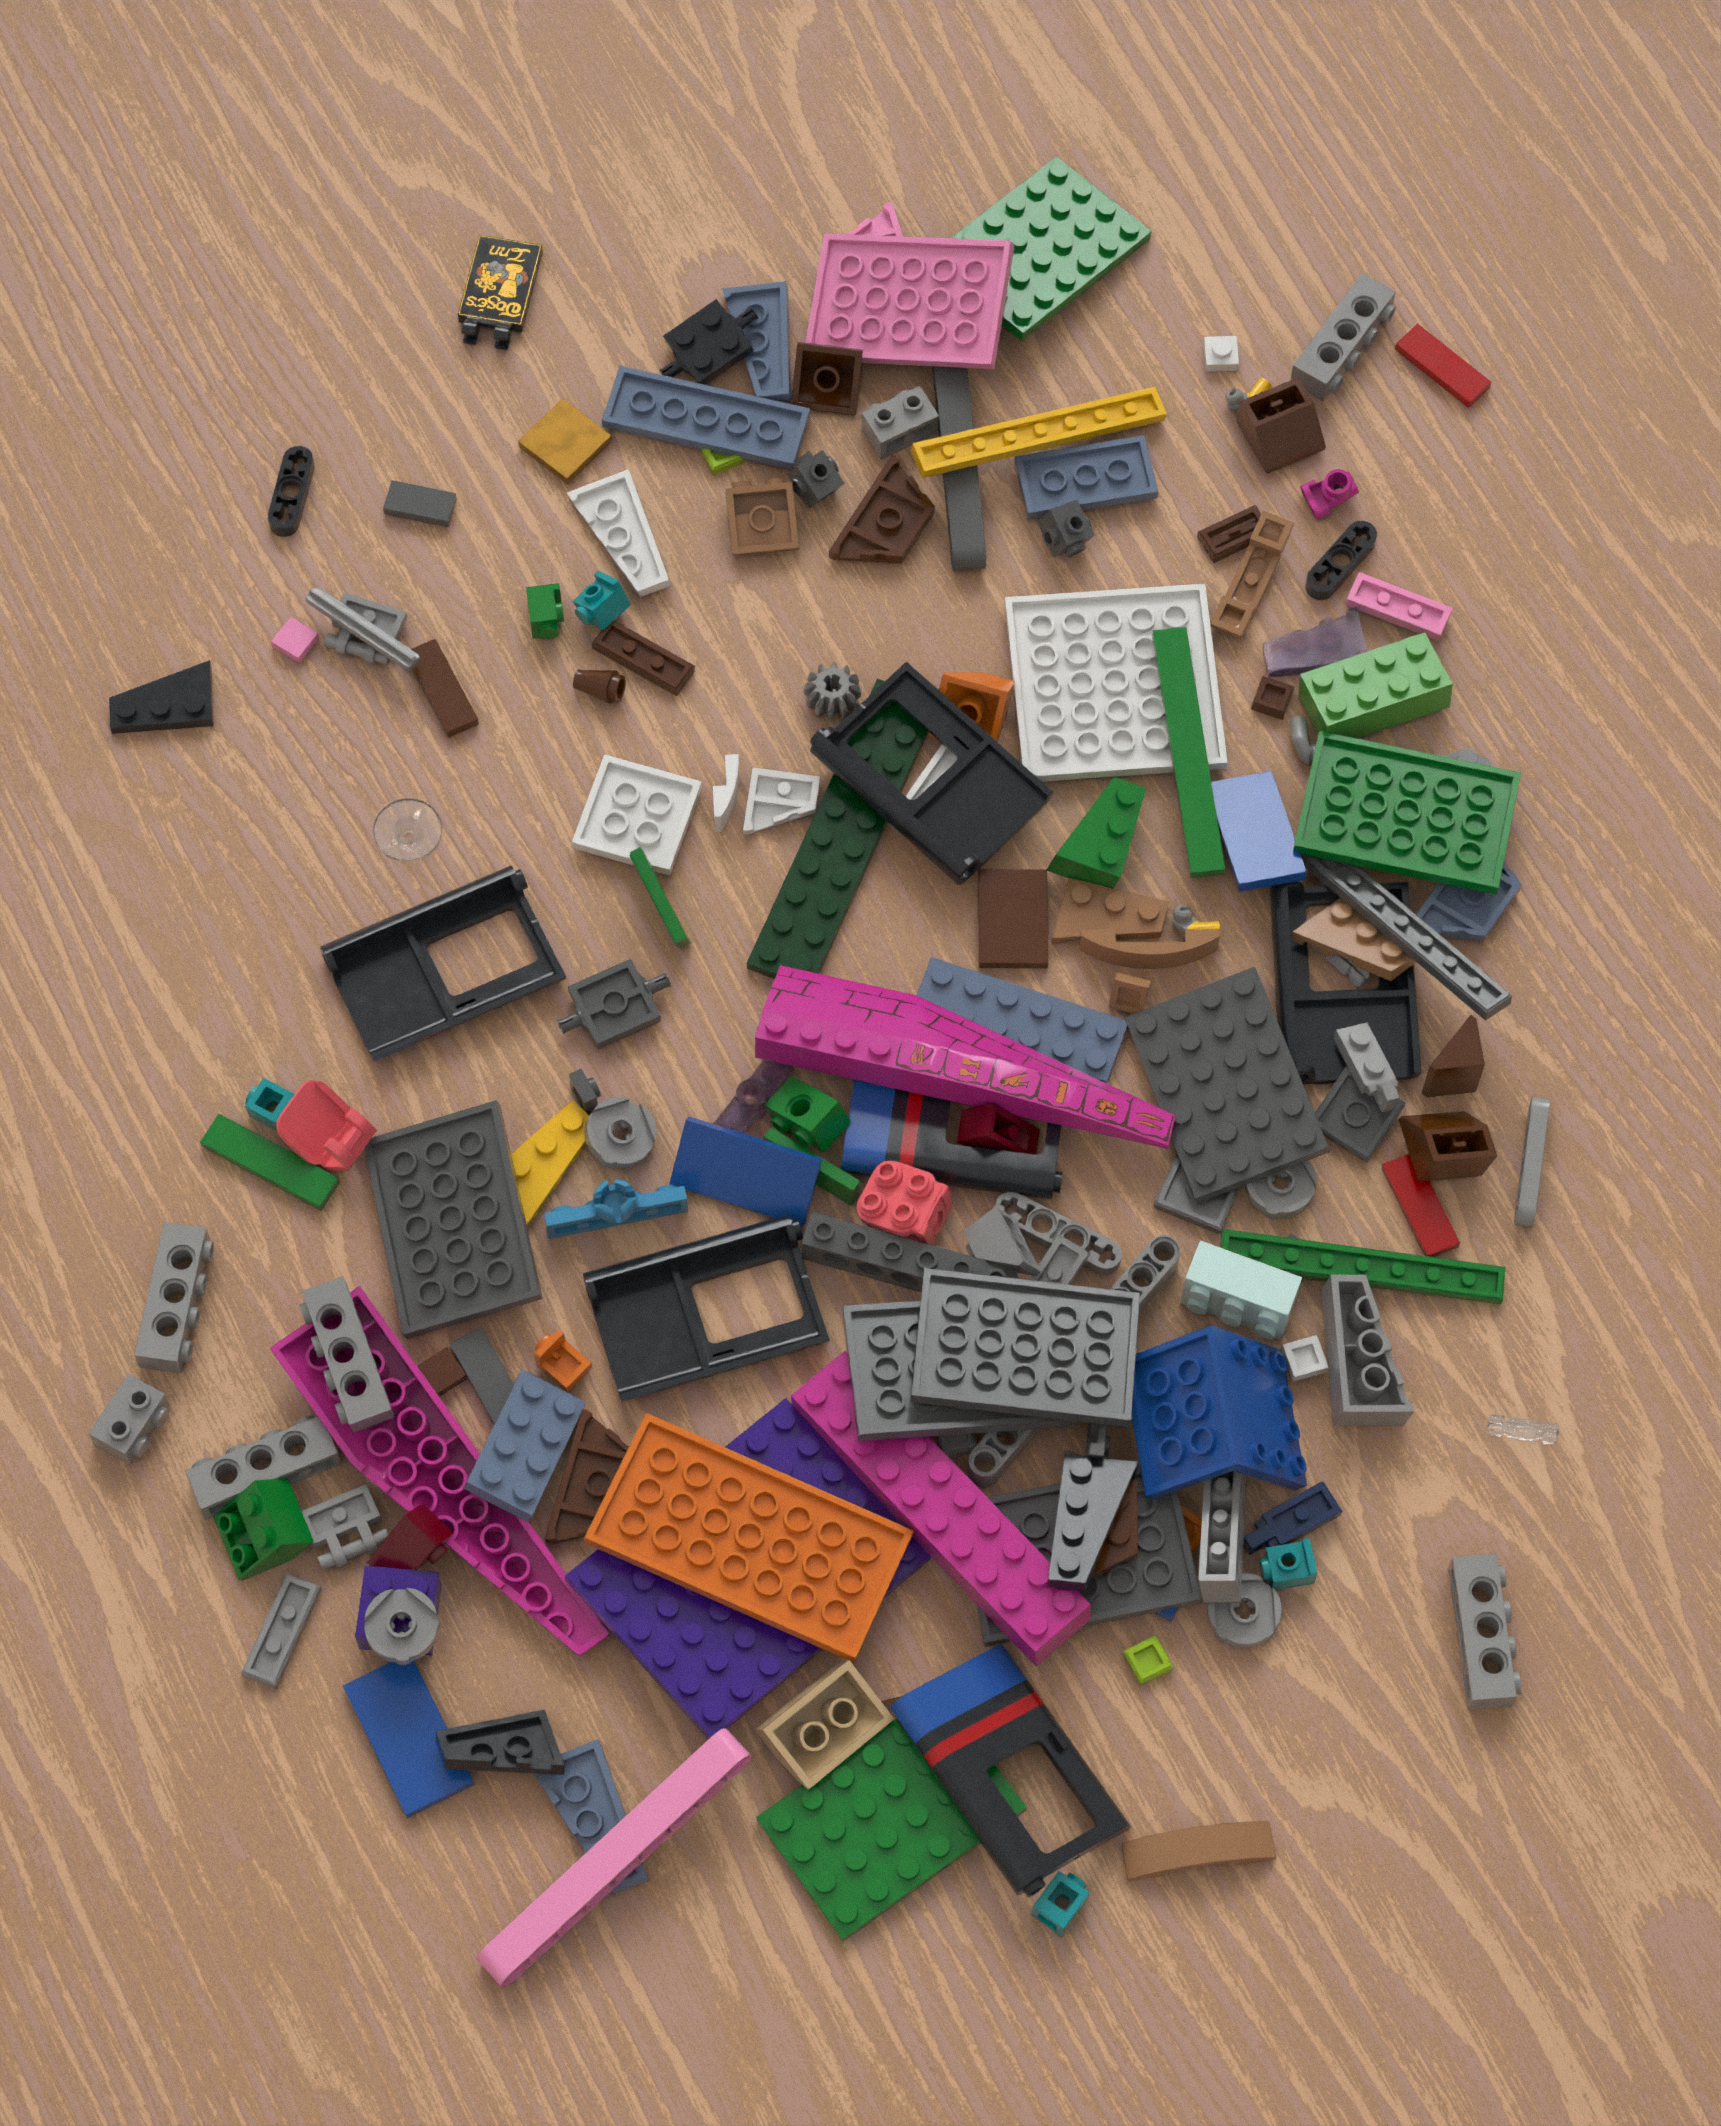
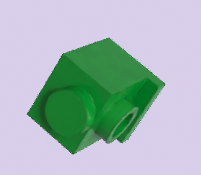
M560 584L526 587L532 638L553 639L559 635L558 623L564 622Z

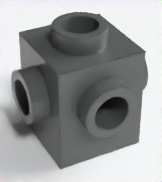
M823 450L814 456L810 451L793 462L796 467L787 474L790 482H792L793 491L798 496H802L809 508L845 484L838 474L839 470L836 462L830 456H827Z
M1078 500L1050 509L1037 521L1042 532L1043 541L1050 548L1054 557L1067 553L1068 557L1084 551L1086 549L1085 543L1094 536L1091 522L1084 515Z

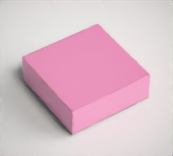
M290 617L272 639L271 643L273 648L300 663L319 640V635L316 631Z

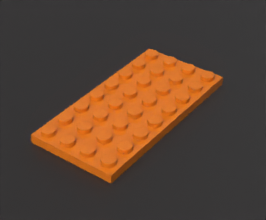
M646 1413L584 1537V1543L855 1663L910 1543L914 1530Z

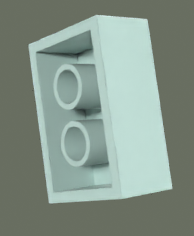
M1200 1240L1185 1278L1181 1304L1186 1305L1187 1309L1196 1314L1205 1315L1209 1313L1220 1317V1320L1229 1326L1239 1327L1241 1325L1254 1330L1256 1335L1262 1338L1282 1340L1297 1300L1302 1277Z

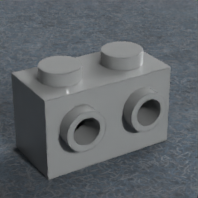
M920 386L912 390H903L894 398L884 403H875L862 412V431L880 460L938 433L939 415Z
M128 1374L89 1432L94 1446L131 1466L136 1457L140 1458L146 1452L150 1444L149 1437L156 1427L160 1428L168 1418L170 1405L166 1395Z

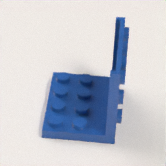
M1211 1325L1136 1354L1131 1416L1146 1497L1155 1499L1231 1471L1293 1490L1307 1486L1305 1476L1307 1466L1301 1455L1298 1440L1300 1438V1430L1295 1422L1292 1408L1294 1398L1288 1387L1285 1372L1287 1370V1362L1280 1349Z

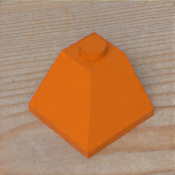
M944 672L939 691L998 742L1008 713L1015 681L984 672ZM929 732L928 737H929V738H932V739H936V738Z

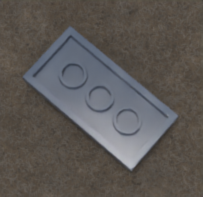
M1144 435L1015 456L1014 464L1028 520L1041 518L1050 509L1074 500H1078L1082 511L1158 498V488Z
M522 1369L463 1489L529 1522L586 1402Z

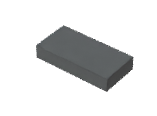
M392 480L383 511L386 515L449 527L457 497L456 493Z

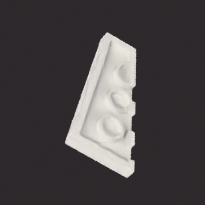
M629 469L567 492L573 505L639 597L671 586Z

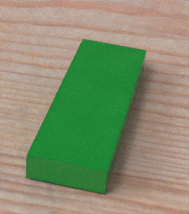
M641 847L631 851L629 856L674 944L680 949L690 944L691 942L645 852Z
M770 1128L764 1136L766 1141L820 1157L774 1128ZM823 1158L816 1185L852 1206L858 1197L860 1181Z

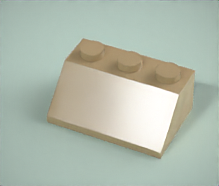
M840 1660L757 1727L755 1732L775 1758L809 1790L893 1721L894 1717L851 1661Z

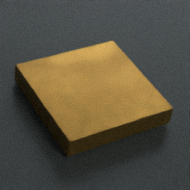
M562 398L518 441V445L562 481L569 484L612 442V437L603 428Z

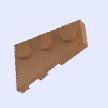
M1068 878L1052 937V944L1064 943V940L1080 939L1081 929H1116V937L1119 940L1160 938L1169 901Z
M1342 898L1336 900L1292 932L1293 942L1300 945L1307 942L1320 947V953L1332 957L1335 953L1350 959L1353 966L1390 981L1415 964V960Z

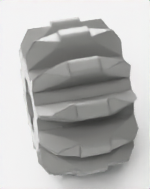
M835 661L829 669L820 663L818 673L810 672L808 683L804 685V694L807 696L806 704L808 708H815L817 717L828 713L830 721L834 718V714L837 713L845 719L847 709L855 710L858 705L857 699L861 697V688L858 686L859 678L857 674H850L848 665L842 669H837Z

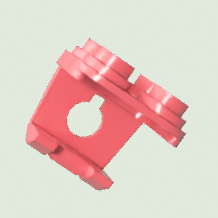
M315 1080L307 1081L300 1086L276 1122L278 1135L305 1162L313 1165L318 1164L327 1172L349 1170L377 1131L363 1115L354 1108H350L327 1084Z
M884 1161L875 1168L856 1206L857 1214L862 1222L869 1226L933 1246L952 1209L951 1192L947 1185L936 1182L933 1174L897 1161Z

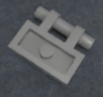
M343 593L340 600L341 603L396 640L399 639L408 618L406 611L347 593ZM331 620L332 626L341 629L339 636L327 633L324 639V646L333 648L336 653L344 656L349 653L362 657L364 662L375 664L376 662L385 665L389 664L390 659L368 644L353 641L354 635Z
M367 1484L302 1511L314 1541L312 1544L313 1549L326 1543L330 1548L331 1552L317 1557L322 1570L335 1565L340 1568L348 1564L347 1560L366 1552L368 1555L375 1553L388 1536L386 1528L373 1534L371 1533L369 1525L381 1521V1516ZM358 1530L361 1539L341 1547L338 1538Z

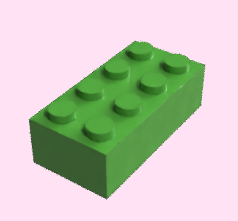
M1424 632L1300 674L1298 698L1317 734H1319V731L1360 738L1449 708L1453 683Z

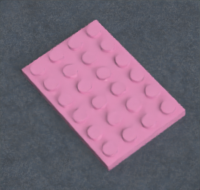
M824 233L805 343L863 349V363L994 369L1014 244L1012 241Z

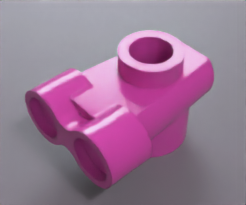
M1341 469L1330 471L1323 481L1316 483L1315 480H1312L1300 486L1302 494L1316 520L1330 515V509L1346 502L1349 498L1359 493L1350 472Z

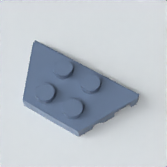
M1504 859L1497 895L1438 883L1416 915L1443 937L1484 942L1519 892L1521 883L1513 871L1506 867Z

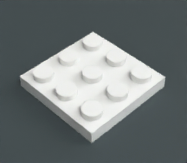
M604 754L575 831L572 848L634 866L629 856L630 852L641 847L653 870L670 876L700 795L702 782Z

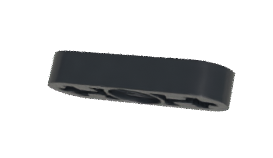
M291 447L285 452L268 511L270 529L275 535L280 537L293 535L300 525L315 467L312 453L306 447ZM298 459H304V463L299 465V476L295 475L293 463H297ZM289 485H295L301 489L299 494L294 497H286L282 494V491ZM284 507L288 508L289 519L285 520L284 524H279L278 520L283 518Z
M1367 521L1352 523L1307 574L1305 584L1306 592L1310 597L1316 600L1330 598L1374 549L1377 531L1371 523ZM1367 535V540H1360L1355 549L1352 547L1356 536ZM1337 554L1346 555L1350 559V564L1344 567L1337 566L1333 563L1332 557ZM1328 571L1330 575L1328 576L1327 584H1322L1319 587L1316 586L1315 582L1322 581Z

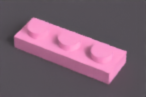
M1361 572L1358 573L1345 604L1418 634L1425 632L1427 637L1436 641H1440L1453 609Z

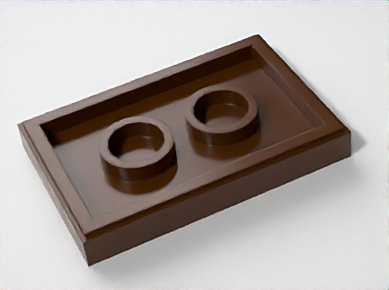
M1046 869L978 870L979 968H1048V885Z

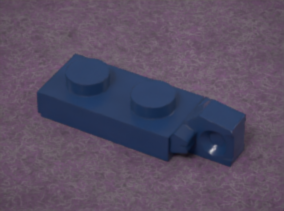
M1322 1481L1263 1513L1261 1518L1253 1524L1257 1530L1244 1536V1547L1248 1554L1251 1555L1266 1546L1273 1547L1290 1544L1341 1516L1343 1511Z

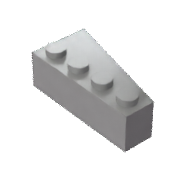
M1330 1275L1321 1289L1333 1426H1404L1414 1413L1411 1401L1407 1400L1402 1386L1404 1381L1400 1370L1396 1369L1390 1352L1392 1347L1388 1336L1385 1337L1379 1321L1381 1316L1366 1275Z

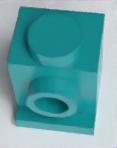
M597 571L594 574L596 580L588 585L573 600V603L576 607L575 614L585 625L591 624L604 630L631 603L619 580Z
M263 1078L258 1087L254 1086L249 1091L245 1100V1108L249 1117L277 1131V1119L295 1094ZM272 1106H277L273 1113L268 1111Z
M1310 1538L1302 1539V1542L1267 1547L1264 1558L1259 1559L1262 1579L1269 1580L1271 1589L1280 1590L1315 1583L1318 1572ZM1293 1559L1294 1565L1286 1567L1282 1564L1281 1560Z
M1058 1871L1033 1905L1031 1915L1062 1937L1089 1898L1090 1892L1085 1889L1087 1887L1086 1883L1072 1873H1068L1066 1876ZM1058 1898H1065L1068 1900L1069 1906L1066 1909H1061L1055 1905V1901Z

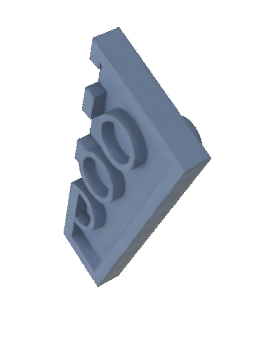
M786 281L723 288L724 297L732 316L736 318L751 307L759 318L743 328L745 337L754 349V352L744 359L756 396L779 402L791 400L789 297Z
M598 1739L561 1753L565 1765L564 1775L533 1773L586 1853L626 1816L603 1747ZM643 1862L612 1890L613 1894L649 1881Z

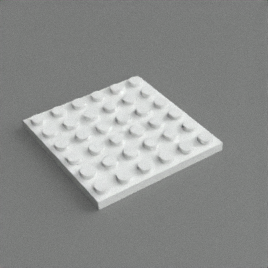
M1205 584L1005 597L1012 680L1015 681L1013 689L1021 764L1039 780L1044 782L1173 773L1152 633L1153 630L1182 627L1187 628L1209 770L1227 769L1228 762Z

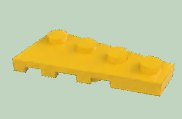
M574 1100L511 1154L527 1226L532 1219L537 1217L543 1208V1203L553 1190L555 1191L562 1181V1176L571 1164H574L587 1145L584 1131L589 1115Z

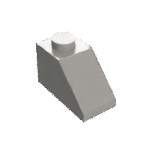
M995 1206L963 1230L969 1243L966 1245V1249L970 1256L1018 1269V1273L1037 1276L1041 1273L1014 1217Z

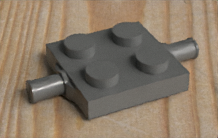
M629 959L568 986V993L575 1004L576 1013L557 1020L559 1028L565 1034L582 1025L589 1032L597 1049H600L661 1022V1016L653 1002V993L671 987L669 978H667L666 973H663L646 981L637 972L632 960Z

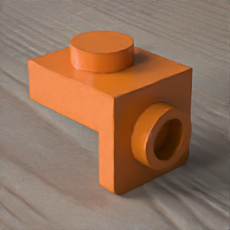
M560 1329L552 1336L550 1334L545 1335L535 1347L536 1366L567 1393L592 1369V1363L565 1340V1334Z

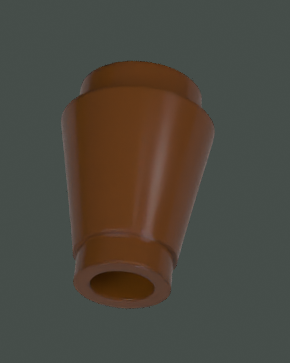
M578 669L574 675V689L609 704L613 701L619 702L625 692V676L619 675L617 670Z

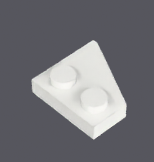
M753 768L743 834L749 835L816 813L821 782L820 776Z

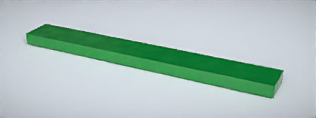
M1187 628L1153 630L1152 639L1190 878L1224 875L1225 864Z
M1223 1229L1221 1232L1220 1248L1302 1278L1327 1281L1330 1275H1366L1370 1287L1494 1304H1501L1503 1301L1506 1268L1503 1266Z

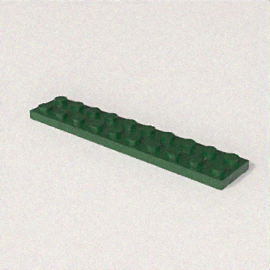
M877 678L870 695L885 681ZM890 702L848 741V745L902 792L929 731L897 703ZM833 774L747 961V969L775 979L780 965L817 974L820 973L888 823L835 774Z

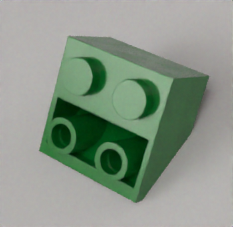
M288 1478L255 1480L213 1516L238 1580L248 1579L289 1562L314 1543Z

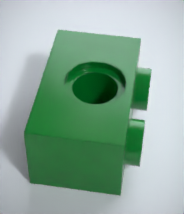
M792 1075L764 1105L771 1116L770 1123L777 1131L784 1135L788 1132L804 1147L809 1148L813 1146L822 1152H825L851 1123L838 1100Z

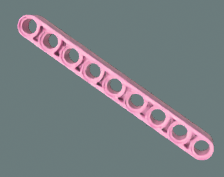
M727 1728L716 1732L490 1941L478 1954L477 1961L501 1988L513 1983L748 1764L752 1755Z

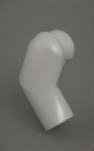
M1296 716L1290 720L1291 739L1300 761L1309 765L1313 761L1316 744L1309 745L1307 720L1302 716Z

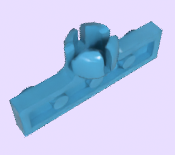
M614 1178L615 1184L608 1185V1180L603 1181L596 1188L593 1200L587 1202L586 1205L574 1208L567 1205L558 1206L552 1209L551 1212L544 1213L548 1238H558L688 1212L685 1187L665 1185L657 1188L655 1192L641 1194L640 1192H635L633 1186L625 1180Z

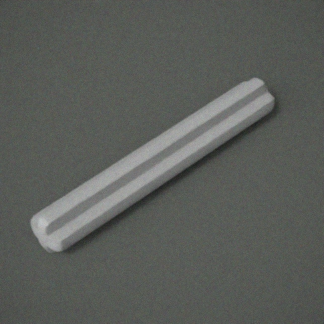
M312 588L306 597V602L405 670H413L419 661L417 653L322 589Z

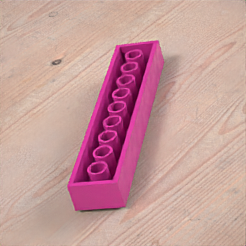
M846 1350L791 1395L792 1405L899 1523L904 1527L914 1530L912 1537L1035 1666L1039 1665L1091 1619V1604L1077 1590L1048 1587L1050 1562L929 1436L858 1441Z

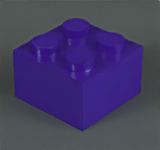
M365 1566L355 1633L359 1649L372 1650L368 1644L364 1629L365 1613L373 1599L386 1590L394 1589L395 1591L413 1588L424 1593L434 1604L438 1617L442 1587L439 1573ZM407 1617L402 1621L396 1618L393 1621L396 1627L394 1632L399 1634L400 1632L406 1633L409 1631L408 1624L411 1620ZM434 1646L425 1655L433 1656Z

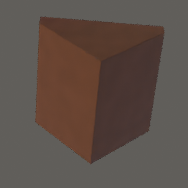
M797 342L791 404L815 411L856 415L863 377V349Z
M1472 1015L1468 1017L1429 1066L1422 1090L1424 1096L1435 1097L1476 1092L1485 1062L1477 1019Z

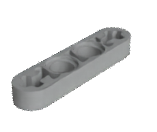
M1532 1096L1530 1100L1514 1225L1533 1227L1550 1099Z
M1005 1192L997 1198L995 1206L1002 1211H1005L1003 1206L1009 1207L1011 1203L1017 1205V1213L1012 1212L1010 1215L1014 1217L1024 1237L1049 1249L1059 1234L1065 1237L1070 1233H1076L1084 1240V1244L1081 1246L1084 1250L1088 1251L1090 1241L1094 1242L1093 1251L1090 1250V1256L1084 1263V1267L1102 1275L1112 1274L1119 1268L1122 1257L1121 1248L1113 1240L1019 1193ZM1029 1210L1031 1212L1027 1217L1026 1225L1021 1224L1022 1218L1026 1216V1211ZM1037 1218H1047L1051 1222L1052 1228L1046 1233H1038L1033 1229L1032 1222ZM1106 1250L1112 1253V1260L1108 1259L1105 1263H1101L1099 1261V1254H1104Z

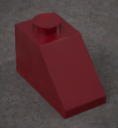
M994 1103L962 1110L957 1143L962 1146L1036 1155L1040 1129Z
M422 1503L402 1517L367 1561V1564L375 1567L417 1570L427 1562L434 1565L448 1551L445 1544L454 1533Z

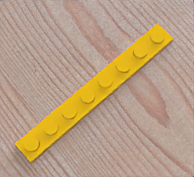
M1151 387L912 444L911 453L921 477L925 478L1165 420L1167 412L1156 387Z

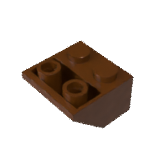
M1299 377L1240 401L1237 424L1266 474L1325 450L1326 445L1314 402Z
M1465 1111L1401 1116L1399 1118L1418 1182L1482 1176L1497 1157L1488 1125Z

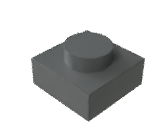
M581 1068L569 1074L570 1087L581 1108L588 1115H591L598 1105L597 1098L601 1096V1093L594 1078L587 1079Z

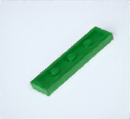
M218 1114L200 1141L203 1148L322 1211L340 1183L338 1177L316 1165L305 1162L301 1157L221 1114Z

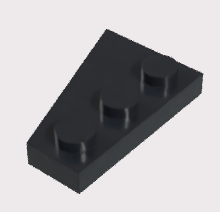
M210 660L110 697V729L112 734L214 726L212 666Z
M545 1710L436 1731V1743L445 1769L564 1775L565 1765Z

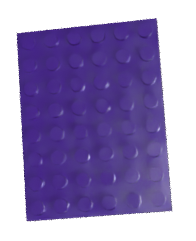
M786 1398L725 1446V1448L900 1524ZM913 1537L885 1597L931 1559V1556ZM599 1549L565 1575V1581L707 1739H710L723 1728L728 1729L822 1650L820 1647Z

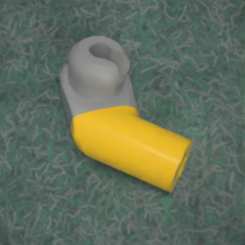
M1259 378L1250 392L1243 393L1241 389H1230L1225 397L1227 406L1231 410L1238 412L1240 401L1271 389L1272 385L1268 380Z
M1180 905L1174 909L1172 923L1183 935L1185 929H1220L1219 921L1199 923L1192 916L1191 908L1186 905Z

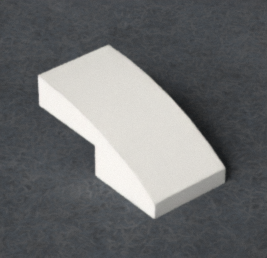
M739 754L725 755L726 785L713 786L715 832L723 831L736 803L739 787Z

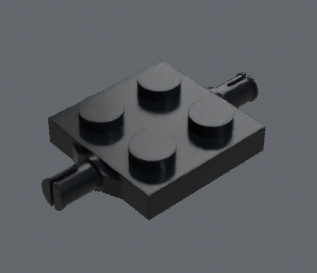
M715 299L663 335L665 342L673 351L675 360L660 369V373L664 376L674 377L681 371H684L692 376L696 383L708 384L754 352L753 346L744 335L743 328L759 319L757 314L750 307L735 318L727 313L718 300Z

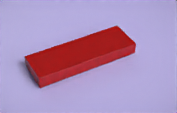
M1418 323L1396 343L1395 350L1468 408L1490 389L1491 381Z
M1407 1154L1382 1164L1381 1169L1424 1256L1435 1257L1458 1248L1460 1245L1458 1237L1430 1181L1418 1182L1410 1155Z

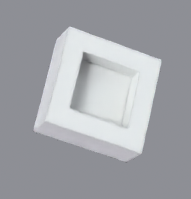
M1237 336L1204 337L1205 372L1238 371Z
M1317 1335L1282 1345L1281 1350L1286 1359L1293 1382L1328 1371L1329 1367Z

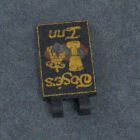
M485 235L478 236L458 311V322L463 323V343L476 345L480 327L485 326L495 328V348L508 350L512 331H523L543 254L542 245Z

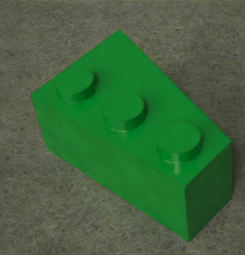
M1113 777L1056 853L1046 871L1066 878L1114 888L1121 878L1146 788Z

